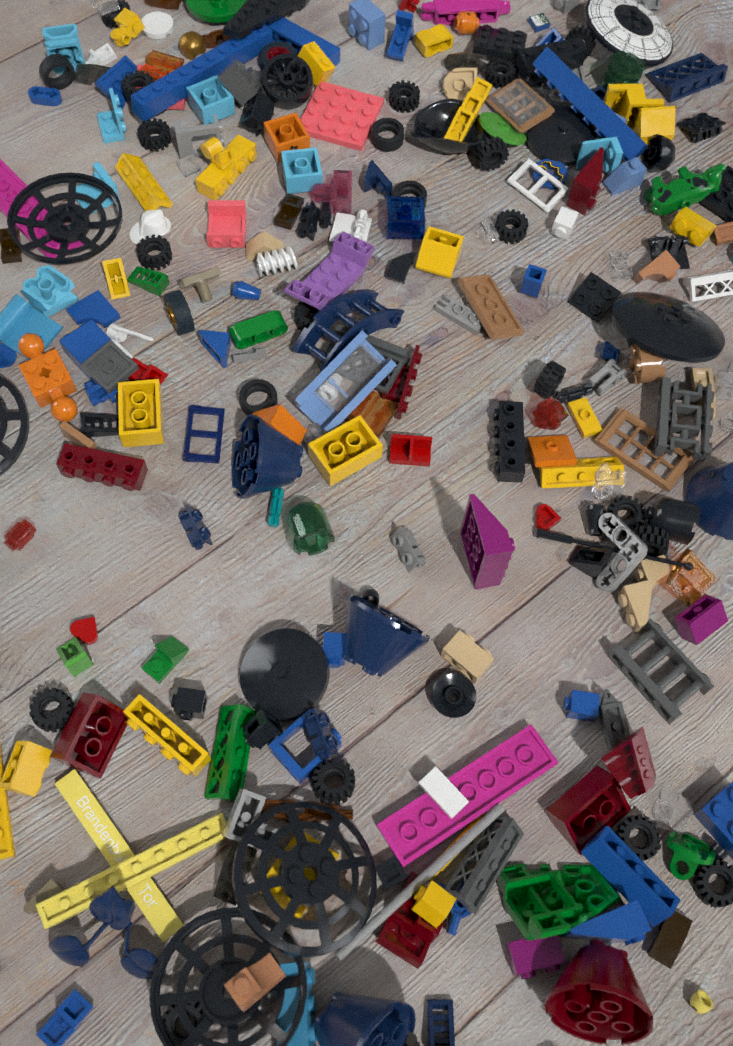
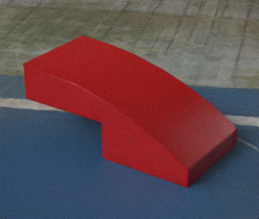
M132 358L139 369L128 379L132 381L159 379L160 385H162L168 376L167 373L152 364L147 366L136 358Z

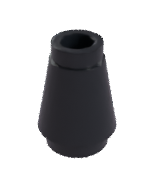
M590 504L587 506V510H585L590 536L602 535L598 522L599 518L606 513L603 505Z

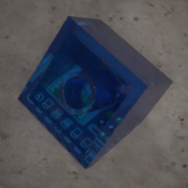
M387 196V239L423 240L425 230L424 197Z

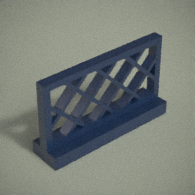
M701 52L648 72L646 78L667 94L666 101L671 103L723 83L728 66L724 63L717 65Z

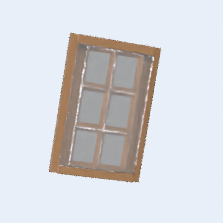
M521 79L514 80L486 99V102L519 134L529 130L555 112L551 105Z

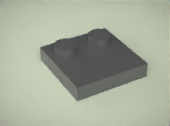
M111 340L80 365L81 369L108 394L118 387V382H124L139 369L138 365Z

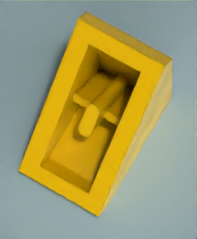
M121 257L102 261L111 299L131 296Z

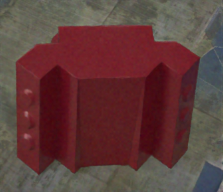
M641 726L606 751L601 757L608 770L630 799L647 792L654 786L656 780V773L644 728Z

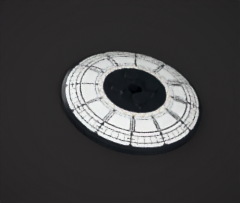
M635 0L587 1L584 7L585 23L591 34L607 50L628 62L642 66H657L668 60L673 51L671 34L661 19L646 6Z

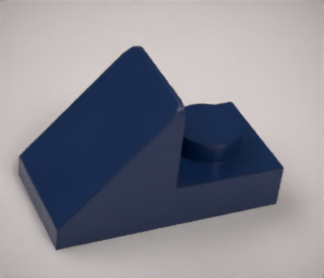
M372 160L369 162L364 179V193L376 188L377 192L387 199L392 195V183Z

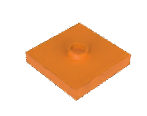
M568 435L528 437L527 444L535 467L576 465L577 458Z

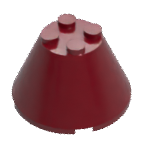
M598 939L591 940L589 945H585L577 951L546 998L545 1011L546 1013L549 1012L552 1016L551 1022L562 1031L585 1041L607 1045V1040H621L622 1045L631 1044L646 1038L653 1029V1015L629 963L628 953L625 950L605 945L603 941Z

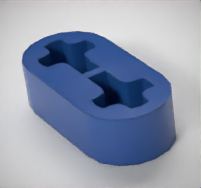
M34 86L28 90L30 101L33 104L58 106L62 103L61 93L58 89Z

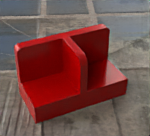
M392 434L389 464L430 467L432 437Z

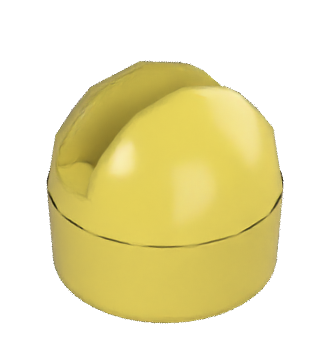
M699 989L690 997V1006L696 1008V1013L704 1014L713 1009V1002L705 991Z

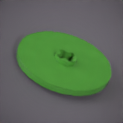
M483 112L480 115V125L493 137L502 138L505 143L511 145H523L526 142V133L521 132L519 134L499 114Z

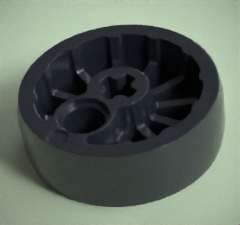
M277 55L271 58L263 69L261 77L262 90L278 108L285 110L299 108L307 102L312 93V71L309 65L296 55ZM282 67L283 71L280 72L277 68ZM294 69L299 71L298 73H292Z

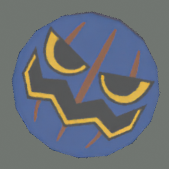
M543 159L536 163L562 184H565L568 170L560 161ZM533 170L532 179L536 184L543 176ZM548 180L541 186V188L545 189L547 187L549 190L558 189Z

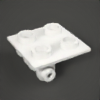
M364 209L360 210L357 216L337 212L329 242H334L343 231L367 242L372 218H368L367 211Z

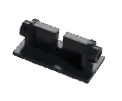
M311 200L310 206L306 205L302 209L301 223H299L297 230L299 238L303 239L309 236L312 241H314L320 218V210L316 207L313 200Z

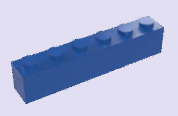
M284 17L271 24L265 23L273 31L272 42L289 43L295 48L297 56L303 45L315 41L335 67L340 63L339 47Z

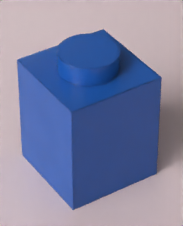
M529 264L520 292L538 298L547 269Z
M324 632L323 650L328 658L329 668L345 666V659L343 657L345 656L346 633Z
M572 690L568 697L565 696L563 709L567 710L566 718L594 722L599 715L600 694Z

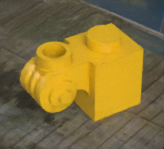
M124 8L114 19L119 28L112 30L110 36L118 47L128 45L131 38L135 39L145 26L138 14Z

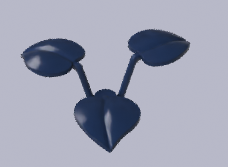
M114 886L92 899L89 905L93 916L104 923L87 943L82 945L77 937L71 935L58 936L49 943V948L52 949V952L59 959L73 966H82L90 959V954L86 949L93 944L109 925L114 930L126 928L123 950L125 956L121 958L120 963L129 974L141 979H152L158 958L146 949L134 948L130 951V929L133 924L131 916L135 910V904L129 899L122 898Z

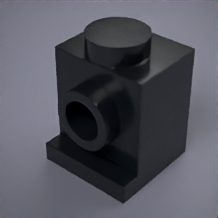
M263 708L242 727L246 736L244 738L246 743L250 747H256L259 750L271 742L276 734L279 736L283 734L278 720Z

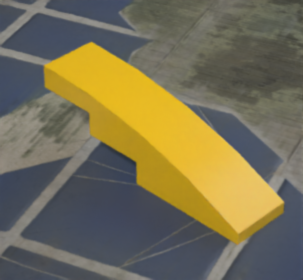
M478 77L476 78L444 138L463 142L493 87L492 84Z

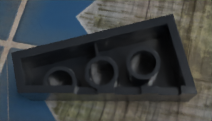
M577 37L518 49L515 65L521 80L532 88L533 84L537 83L539 85L547 79L545 76L541 78L534 71L536 67L533 65V62L546 47L571 70L582 66L587 51L582 38Z

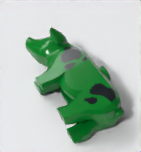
M718 164L708 168L701 174L690 172L686 166L678 169L679 178L669 182L667 185L662 181L661 176L653 178L652 187H649L644 192V198L650 203L651 211L656 215H666L685 207L689 208L692 204L703 200L708 194L720 190L721 174L726 167L723 164Z

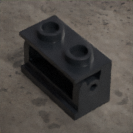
M258 91L256 95L248 100L241 124L256 133V137L262 133L264 134L263 122L269 121L273 117L275 103L264 93Z

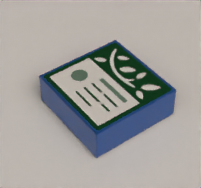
M544 13L530 16L528 19L535 32L550 28L551 23Z

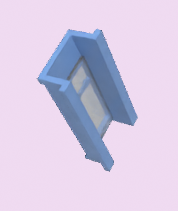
M363 330L294 400L297 403L296 406L324 433L337 428L397 365L392 359L388 362L366 340L368 335Z

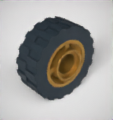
M180 290L164 294L167 313L177 335L181 336L195 331L193 317L183 293Z

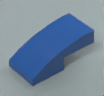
M74 989L55 1010L56 1013L39 1030L36 1036L46 1046H63L94 1007Z

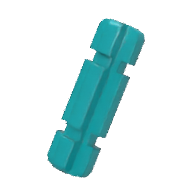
M282 488L274 489L272 492L267 521L269 527L277 528L279 526L284 490Z

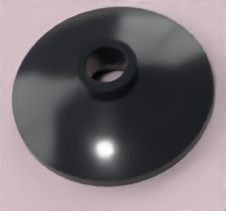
M449 673L435 681L431 690V700L433 706L440 714L449 718H460L467 715L473 709L476 703V690L472 682L465 676ZM449 695H455L457 700L451 701Z

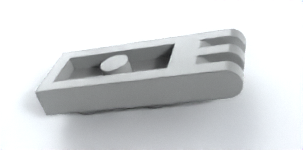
M445 295L443 300H440L434 307L436 312L476 336L483 328L474 310L449 295Z

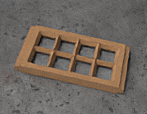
M622 408L619 409L594 440L597 446L612 456H617L621 462L668 492L694 460L690 451L674 447L672 456L667 455V453H664L662 457L654 456L656 429Z

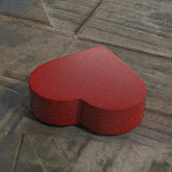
M541 504L536 509L537 519L535 526L537 529L549 530L561 520V517L547 504Z
M90 617L74 621L70 626L71 634L77 639H81L84 644H94L98 639L96 618Z

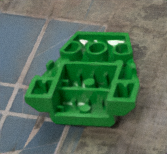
M518 863L504 866L497 878L499 888L503 892L504 908L526 941L564 934L619 901V895L593 865L563 864V870H548V864H540V869H526V864Z

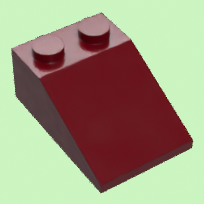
M602 147L599 148L573 180L566 206L584 216L595 207L597 203L595 198L601 190L599 186L602 179L604 148Z

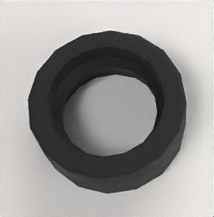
M62 54L47 56L39 66L40 77L49 88L62 90L67 88L74 80V67ZM65 66L63 74L56 78H49L50 72L55 67Z
M381 118L377 120L371 129V142L373 146L384 152H392L399 149L404 141V127L400 121L394 118ZM383 131H390L397 136L387 139L378 134Z
M410 180L397 184L393 190L394 208H398V213L400 207L421 208L422 212L426 207L427 200L425 187L421 183ZM404 194L416 195L420 198L419 201L422 202V205L419 202L418 205L417 202H414L416 203L414 206L413 203L408 206L406 202V206H403L405 201H402L399 197Z
M254 379L243 385L239 392L240 407L243 413L248 416L253 414V412L278 405L275 387L270 382L262 379ZM255 392H264L270 396V402L261 407H254L247 403V397Z

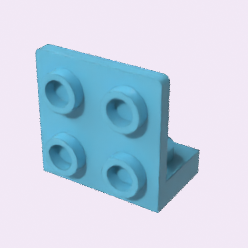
M109 88L114 110L97 113L104 144L125 140L123 132H127L125 122L121 121L124 118L122 109L117 107L120 106L118 94L114 95L112 88Z
M610 137L582 142L576 169L582 170L599 148L602 147L604 148L602 169L608 177L619 167L623 155L618 138Z
M100 162L92 164L94 169L93 177L108 184L119 198L116 184ZM81 184L76 187V193L86 194L94 199L103 192L87 184ZM108 197L101 205L103 208H106L114 203ZM76 199L84 209L90 205L86 201Z

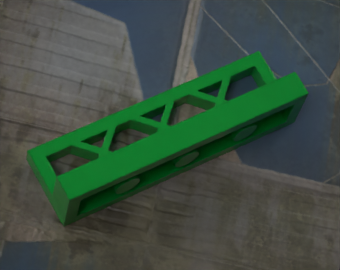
M241 704L221 706L204 799L226 800L234 803L239 789L244 788L250 746L244 739L246 736L242 727L256 715V710ZM228 712H232V718L227 723ZM228 735L227 743L223 746V740ZM224 758L223 766L219 769V763ZM219 781V791L218 793H214L215 785Z

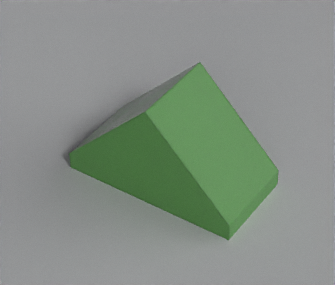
M76 637L56 649L73 677L94 665Z

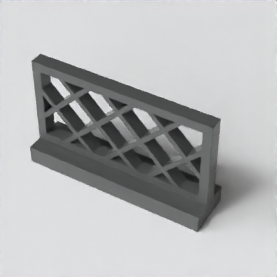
M338 323L335 332L340 337H343L351 328ZM368 335L366 340L388 362L392 359L398 363L397 367L387 375L389 381L386 386L378 384L374 388L388 395L403 366L407 365L410 360L408 349ZM331 341L328 348L326 349V355H328L330 351L333 349V347L336 345L334 341ZM363 350L364 354L356 357L351 355V358L347 359L340 366V369H337L336 373L344 378L365 385L374 376L372 369L379 365L376 362L370 364L368 359L370 356ZM366 358L368 365L357 369L355 362ZM320 360L318 367L321 368L324 362ZM353 363L355 370L343 371L342 366ZM370 370L371 377L363 379L359 376V373Z

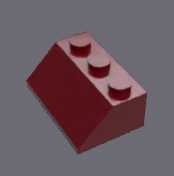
M82 693L50 757L68 767L101 779L127 727L126 721L128 719L123 713L124 709L98 694Z
M598 765L546 809L556 829L579 855H582L581 851L590 838L607 825L609 828H612L631 810L618 781L611 773Z

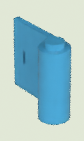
M15 294L0 312V342L21 356L23 355L19 352L18 342L23 335L27 333L39 335L44 341L45 351L63 329L60 324L34 309L29 302L18 294Z

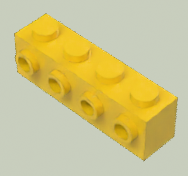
M140 694L123 711L128 719L126 723L134 731L140 729L145 734L143 738L150 745L154 746L156 743L162 748L160 753L166 759L171 761L173 758L179 763L177 768L186 776L192 774L196 778L211 761V757L206 750Z

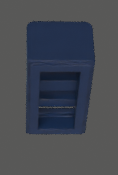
M427 999L428 1046H455L453 999ZM433 1010H448V1014H433ZM433 1021H448V1026H433ZM434 1033H448L449 1037H434Z

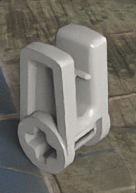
M611 359L589 379L588 383L594 387L603 379H607L598 387L597 394L601 397L614 385L620 383L627 375V371L621 369L616 365V361Z

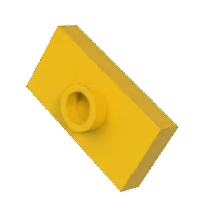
M586 397L568 402L567 408L582 438L601 433L603 429Z

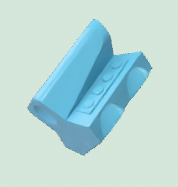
M66 24L43 28L42 33L46 41L44 45L47 55L62 54L70 61L75 72L83 71L86 65L78 37L77 25ZM65 66L55 67L52 71L57 75L63 74Z
M51 265L40 267L37 270V276L25 280L22 285L23 288L20 290L30 305L47 317L56 314L79 300L71 292L75 285L70 278Z

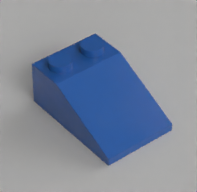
M636 900L585 921L568 932L560 934L562 938L589 941L598 939L607 943L624 942L627 946L646 939L644 933L651 931V928L639 901Z

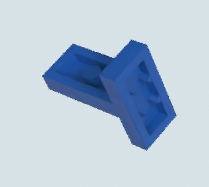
M397 10L396 25L387 51V58L398 61L404 60L409 40L413 39L414 13Z

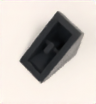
M577 546L568 563L596 580L613 551L605 548Z

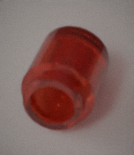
M23 519L21 522H17L3 536L6 540L4 544L12 551L15 549L21 551L34 537V533L37 530L32 524Z

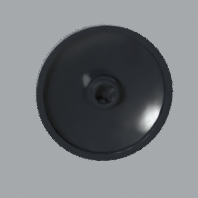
M548 103L554 108L555 112L526 131L528 146L541 160L550 159L559 161L565 166L574 165L577 163L582 142L596 140V127L593 124L589 126L582 119L584 115L581 112L577 114L570 107L572 103ZM537 109L533 113V116L539 114L542 111L540 109Z
M289 628L270 631L257 639L246 652L240 669V685L247 702L257 712L263 708L277 720L295 719L301 717L310 708L313 709L324 696L330 677L328 658L321 645L305 632Z

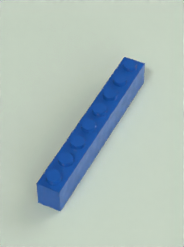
M548 47L533 62V65L536 67L534 71L541 78L545 76L548 79L546 83L553 90L557 88L560 91L558 95L565 102L569 100L572 103L570 107L577 114L581 112L584 115L582 119L589 126L593 124L596 127L595 132L601 138L604 135L607 138H618L623 150L622 159L625 162L639 157L645 151L648 145Z

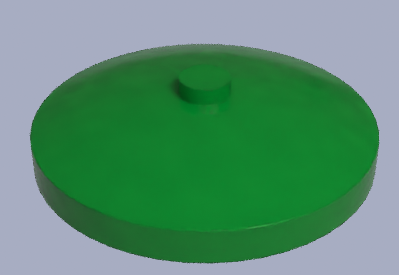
M185 0L188 10L195 17L214 23L228 22L247 1Z

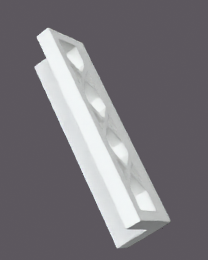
M733 269L683 278V286H689L690 301L733 295V289L729 287L733 280ZM716 282L723 286L718 293L711 289ZM697 285L705 288L701 296H696L695 286Z

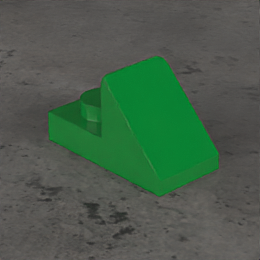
M173 636L157 643L154 646L156 653L141 668L143 672L158 684L167 677L190 651Z

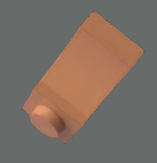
M665 250L642 269L633 280L637 284L645 280H656L660 284L665 280L670 282L678 275L676 271L681 266Z
M269 953L252 966L242 969L224 986L239 1008L245 1012L284 979L286 975Z

